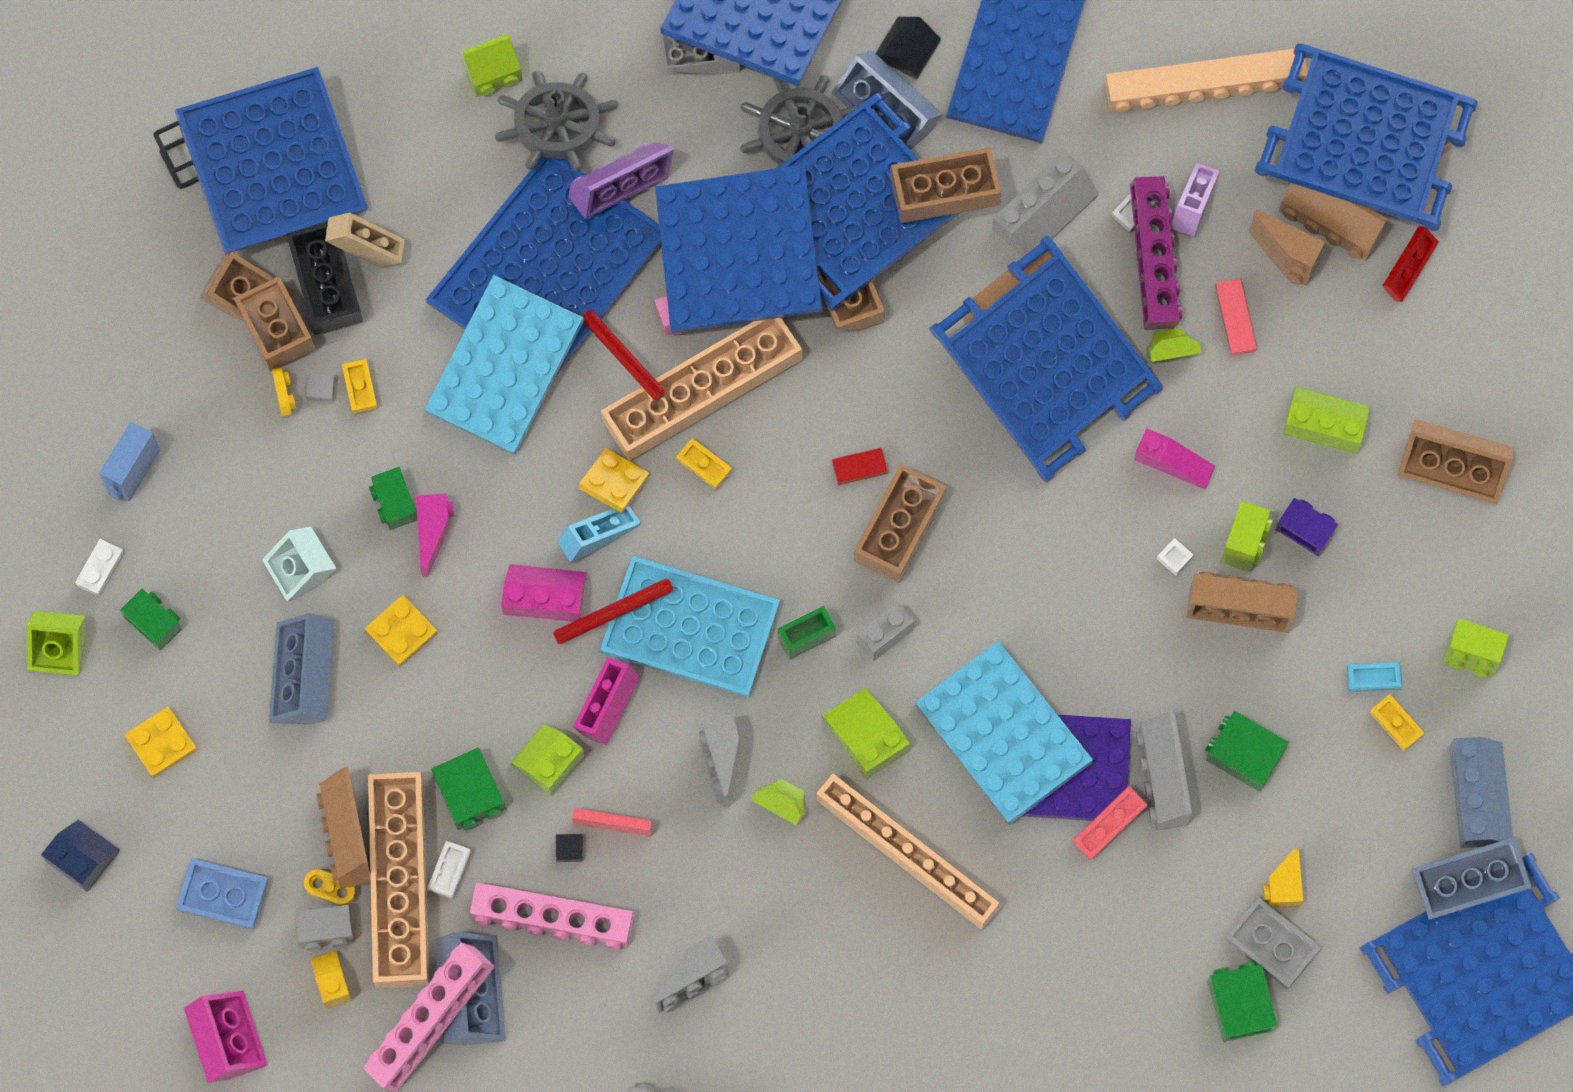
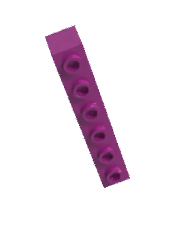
M1165 176L1135 177L1130 184L1144 330L1174 329L1182 320V307L1178 305L1177 296L1180 294L1179 281L1175 280L1177 258L1173 257L1172 251L1175 245V236L1170 231L1172 210L1168 208L1167 199L1170 197V188L1165 183ZM1151 200L1155 202L1157 208H1151L1148 205L1147 201ZM1149 225H1156L1160 232H1153ZM1152 249H1158L1162 253V257L1155 256ZM1154 273L1162 274L1165 281L1157 280ZM1157 297L1164 298L1167 302V305L1163 306L1159 304V302L1157 301Z

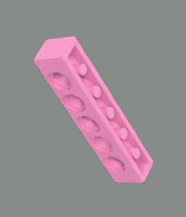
M477 882L470 909L471 918L475 919V923L490 926L491 923L501 924L503 929L515 931L518 927L527 929V932L533 935H542L545 932L553 934L554 938L560 940H568L569 937L577 938L580 943L586 945H594L595 942L604 943L606 948L613 950L628 947L634 918L633 911ZM497 903H504L507 906L506 910L502 913H495L492 911V908ZM522 908L532 909L533 912L530 917L521 918L518 916ZM554 912L559 917L556 922L547 923L544 920L546 914ZM573 918H583L585 920L583 926L580 928L572 927L570 922ZM601 922H607L611 925L609 931L605 933L598 932L596 927Z
M461 943L455 947L447 962L435 972L433 980L426 988L420 991L417 1000L411 1008L402 1014L400 1022L387 1033L382 1045L369 1056L368 1062L363 1069L383 1089L397 1092L495 966L474 946ZM462 969V975L458 979L459 971ZM445 990L446 994L445 997L442 999V993ZM429 1011V1017L426 1020L425 1017L427 1012ZM412 1032L413 1036L412 1039L409 1041V1036ZM396 1053V1059L393 1062V1056Z

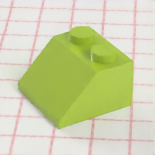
M509 34L462 51L465 71L476 97L490 95L496 89L504 86L511 87L520 80H523L521 68Z
M34 610L26 625L27 670L78 676L85 643V615Z
M543 724L510 764L551 796L584 758L583 748L564 733Z

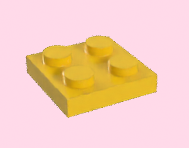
M605 448L579 483L578 489L616 511L623 513L649 478L650 472Z
M404 595L400 596L364 628L365 632L399 667L438 634L437 629Z
M169 706L124 734L153 779L197 751L196 746Z

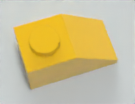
M1294 849L1269 876L1266 882L1267 885H1263V900H1268V905L1272 908L1300 907L1303 902L1299 849Z
M334 950L311 958L315 978L325 1007L328 1009L352 1001L337 951Z

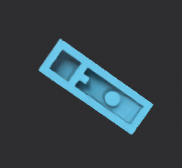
M629 505L623 513L610 509L569 525L557 543L571 563L593 554L635 529L641 522Z

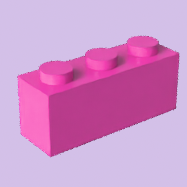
M607 657L573 727L585 738L606 746L640 676L629 665Z

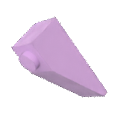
M1199 163L1195 164L1177 205L1171 229L1194 237L1219 175V170Z

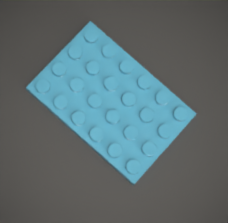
M493 275L424 410L516 455L585 319Z
M632 555L617 601L665 578L670 580L673 591L610 621L600 653L749 698L780 605V600Z
M999 641L915 702L922 714L1009 825L1093 763L1090 755Z

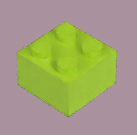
M1242 500L1240 501L1220 563L1250 572L1252 565L1258 566L1265 545L1263 542H1266L1273 521L1268 518L1271 510Z
M1458 618L1450 634L1442 662L1448 663L1447 665L1453 669L1462 670L1464 668L1473 671L1474 675L1481 678L1493 677L1501 663L1509 634Z

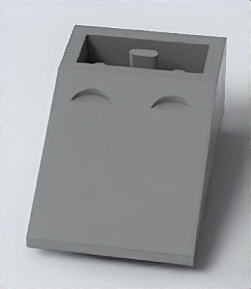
M661 34L665 70L710 75L740 72L739 63Z
M732 714L702 722V731L698 732L703 754L708 752L706 765L710 778H716L713 781L716 799L718 802L723 801L725 809L729 808L740 755V739Z
M712 935L688 948L655 999L659 1013L664 1010L666 1013L673 1011L680 1006L679 1002L687 997L689 1000L694 999L703 993L702 989L710 984L716 986L726 979L728 963Z

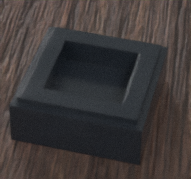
M582 834L556 835V862H583Z

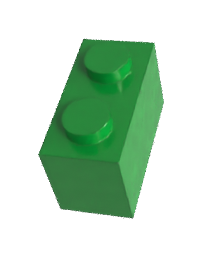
M400 466L371 476L373 485L369 486L373 501L379 500L381 508L377 509L382 524L387 523L389 530H393L417 521V511Z
M141 589L120 609V612L134 628L161 651L182 630L178 622L180 617L170 608L166 611L160 605L162 601L155 593L151 591L148 594L145 590Z
M824 606L777 629L778 639L789 659L836 637V627Z

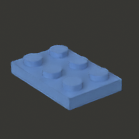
M191 858L176 909L180 912L254 930L269 879L264 876Z

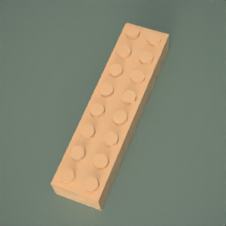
M782 318L753 321L657 377L656 381L664 388L665 396L660 400L655 401L643 387H640L601 410L602 421L626 459L631 461L802 360V348Z
M421 772L368 775L373 983L376 989L428 986L430 982L423 777Z

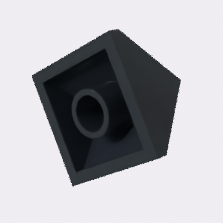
M898 16L875 54L887 65L917 80L939 45L941 38L921 17Z

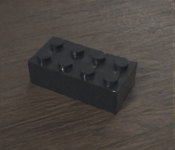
M328 222L286 233L314 335L363 322L344 251L325 241Z

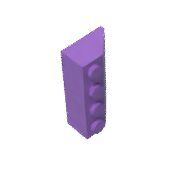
M656 142L647 146H640L633 153L627 156H620L613 163L605 167L600 166L584 177H577L571 183L569 199L582 216L587 219L667 179L674 149L670 145Z

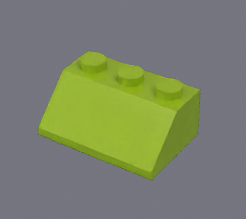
M1295 387L1283 435L1357 454L1362 443L1370 406Z

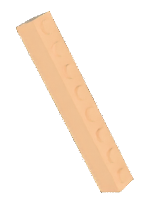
M1294 49L1106 74L1104 85L1109 111L1126 112L1131 108L1141 107L1142 109H1150L1155 105L1161 104L1173 106L1183 101L1195 103L1205 98L1224 99L1229 95L1235 94L1247 96L1257 91L1274 92L1282 88L1284 80L1288 78L1295 57ZM1305 58L1298 77V81L1305 82L1308 73Z
M832 774L816 793V801L979 929L983 930L998 911L1000 904L998 901L836 775Z

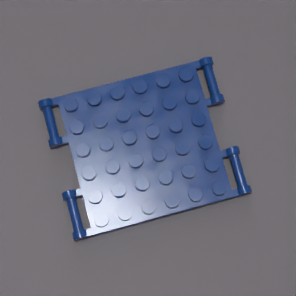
M1296 44L1294 49L1295 57L1288 78L1283 82L1282 89L1288 93L1296 92L1301 95L1289 130L1277 126H1270L1266 133L1268 138L1261 159L1256 163L1255 173L1260 176H1272L1424 225L1432 231L1439 230L1441 213L1446 197L1451 193L1452 184L1436 178L1435 173L1445 141H1450L1457 147L1465 146L1467 141L1466 132L1472 113L1477 108L1478 101L1469 96L1309 45ZM1304 58H1310L1312 61L1305 82L1298 81ZM1458 105L1462 107L1463 111L1457 130L1454 131L1449 128ZM1278 140H1282L1285 143L1278 165L1270 164ZM1432 188L1437 191L1431 214L1428 215L1423 212Z
M880 92L873 95L778 167L805 164L818 270L840 292L834 296L819 280L821 297L827 302V307L831 312L840 308L850 297L960 214L955 213L900 223L890 180L891 165L917 161L919 159L900 140L912 131V126L908 122H904L884 101L885 97ZM873 108H878L896 129L892 131L874 112Z
M1049 236L1041 239L1040 244L1019 261H1013L1007 266L1008 271L1019 283L982 312L976 302L971 297H968L963 301V305L947 318L929 328L932 335L939 340L1037 470L1040 478L1046 483L1053 478V474L1076 455L1080 456L1086 451L1076 434L1105 410L1112 406L1117 416L1124 421L1130 416L1132 410L1153 393L1157 394L1163 389L1159 381ZM1045 252H1049L1052 256L1030 275L1027 276L1023 270ZM968 313H971L974 319L949 338L945 331ZM1145 380L1147 386L1123 404L1120 398ZM1068 441L1070 448L1046 466L1043 460Z
M1532 853L1522 857L1526 870L1543 895V899L1538 901L1531 889H1526L1430 920L1425 911L1360 947L1364 955L1367 954L1385 984L1383 988L1386 993L1390 994L1405 985L1432 1030L1415 1041L1419 1047H1423L1441 1077L1439 1081L1443 1087L1573 1015V952L1570 954L1543 910L1560 898L1556 891L1552 892L1534 862L1536 859ZM1382 947L1400 978L1393 979L1376 951L1377 948ZM1438 1040L1455 1071L1449 1072L1431 1041Z

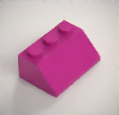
M509 564L501 603L503 615L574 622L581 618L587 573Z
M243 991L201 996L184 1007L208 1083L229 1080L267 1066Z

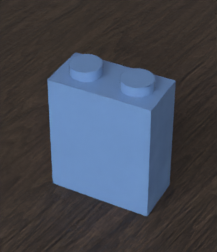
M130 422L101 469L99 475L103 485L108 490L107 493L117 500L124 498L130 501L158 455L160 448L152 432Z

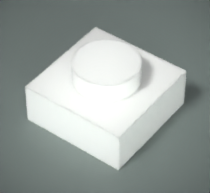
M1174 538L1157 556V560L1176 576L1190 562L1194 554Z

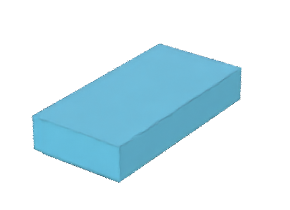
M1400 662L1347 665L1349 692L1401 690L1402 688Z

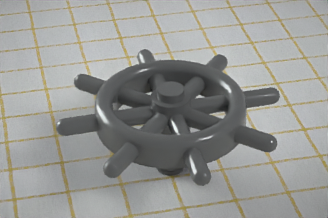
M534 71L532 78L536 87L526 92L519 101L505 95L498 97L499 104L515 110V128L496 133L495 139L498 142L518 137L521 144L532 152L525 164L527 169H534L541 157L549 159L568 158L572 169L577 172L582 168L577 155L585 151L593 141L610 147L616 143L615 138L598 132L599 114L617 109L618 102L610 100L596 104L594 99L582 89L587 81L585 73H580L572 85L561 82L545 83L541 72ZM543 101L546 110L544 111L534 106ZM573 102L582 108L568 112ZM529 115L540 119V121L525 124V117ZM587 117L589 118L587 127L572 122ZM546 129L540 139L532 134ZM567 130L579 134V136L570 140ZM553 136H558L560 140L557 143L550 141Z
M822 75L819 78L814 89H788L785 81L774 77L773 80L779 93L774 95L763 108L747 102L741 105L743 112L759 118V138L742 144L740 150L742 153H749L763 148L766 154L778 163V168L795 155L799 143H802L803 147L812 142L811 139L815 140L823 134V132L816 130L817 128L831 123L832 126L859 107V105L839 110L837 105L828 96L823 94L829 82V78L826 75ZM785 106L791 120L775 113ZM816 107L826 114L812 120ZM769 122L786 129L770 134ZM791 138L785 151L776 144Z

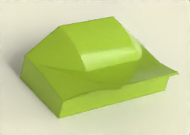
M1180 328L1154 332L1146 352L1150 361L1154 362L1201 354V345Z
M783 779L758 788L751 798V801L795 825L805 817L807 812L804 805V790Z

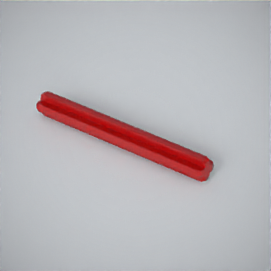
M587 310L586 313H583L584 324L655 401L664 397V388L594 311Z
M665 578L555 630L553 636L556 642L561 645L671 593L673 586L670 580Z

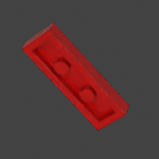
M1418 226L1382 285L1397 302H1403L1439 243L1425 226Z

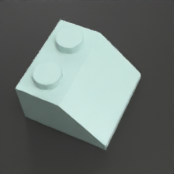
M312 527L288 531L262 559L287 602L322 584L336 569Z

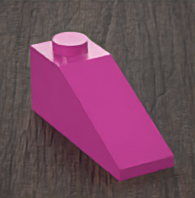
M1146 428L1134 459L1137 462L1203 489H1206L1215 465L1175 440Z
M447 493L416 496L420 566L423 577L429 576L450 528V517L455 516L453 501L449 502Z

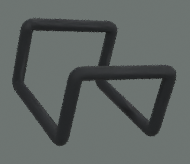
M176 121L156 130L153 136L176 186L179 189H183L198 182V176L181 184L176 172L192 166L193 162L191 160L178 167H174L167 150L184 143L185 139L183 137L164 146L159 137L160 134L177 126L180 127L179 122Z

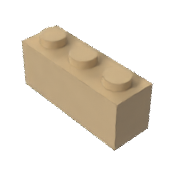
M349 212L329 217L325 241L381 268L401 263L405 239Z

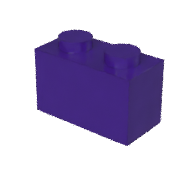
M1293 498L1279 519L1275 530L1319 557L1335 534L1338 524L1335 523V520L1326 513L1320 514L1315 511L1313 506L1302 499L1299 501Z

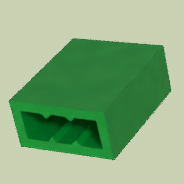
M1233 711L1230 717L1225 715L1218 729L1221 730L1218 738L1212 737L1205 749V751L1209 752L1206 761L1261 792L1289 742L1240 713Z
M479 747L431 768L435 781L458 830L472 829L478 825V821L485 818L489 820L500 816L503 813L502 811L506 809L503 798Z
M1254 962L1239 965V969L1229 971L1228 968L1214 970L1213 975L1209 976L1208 985L1223 1042L1276 1030L1278 1025L1262 964L1255 965Z

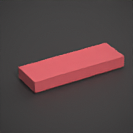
M1241 279L1216 283L1215 288L1231 356L1256 352V343Z
M1128 786L1072 841L1091 860L1147 804Z
M577 808L573 809L572 821L575 825L651 837V820Z

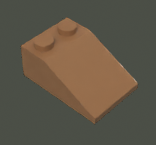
M1256 209L1249 233L1281 273L1287 276L1288 280L1295 284L1306 286L1320 260L1325 242Z
M231 251L223 255L200 298L219 310L245 322L234 301V297L274 278ZM284 284L292 299L296 291Z
M280 276L234 297V301L270 372L272 369L279 368L316 350L312 337Z

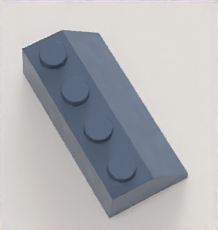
M872 50L855 56L832 91L847 107L853 105L860 106L873 95L880 92L885 97L884 101L904 122H908L912 126V131L906 137L900 139L910 150L930 133L942 115ZM873 108L874 112L894 131L896 129L895 126L878 108Z
M308 613L277 622L270 723L311 725L326 721L334 620Z
M1482 737L1454 738L1450 745V756L1460 848L1484 847L1512 838L1513 833L1502 742Z
M1515 837L1411 869L1429 920L1532 888Z
M454 932L435 939L437 970L443 967L450 958L452 950L461 943L474 946L495 966L443 1032L444 1044L465 1046L505 1041L496 936ZM462 969L459 971L458 979L462 975ZM444 990V992L442 993V999L445 997V994H446V991H445V990Z

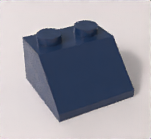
M77 820L59 832L42 852L41 856L46 863L88 892L119 853L120 849L83 822Z

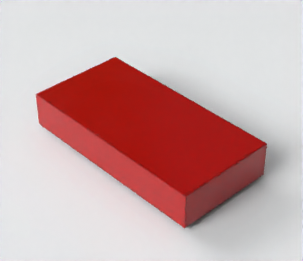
M882 448L832 459L838 486L888 474Z

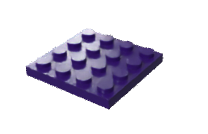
M1057 714L1093 759V763L1022 816L1092 821L1128 787L1131 719Z

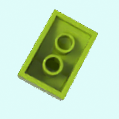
M866 688L822 715L866 780L910 750V743L900 728Z

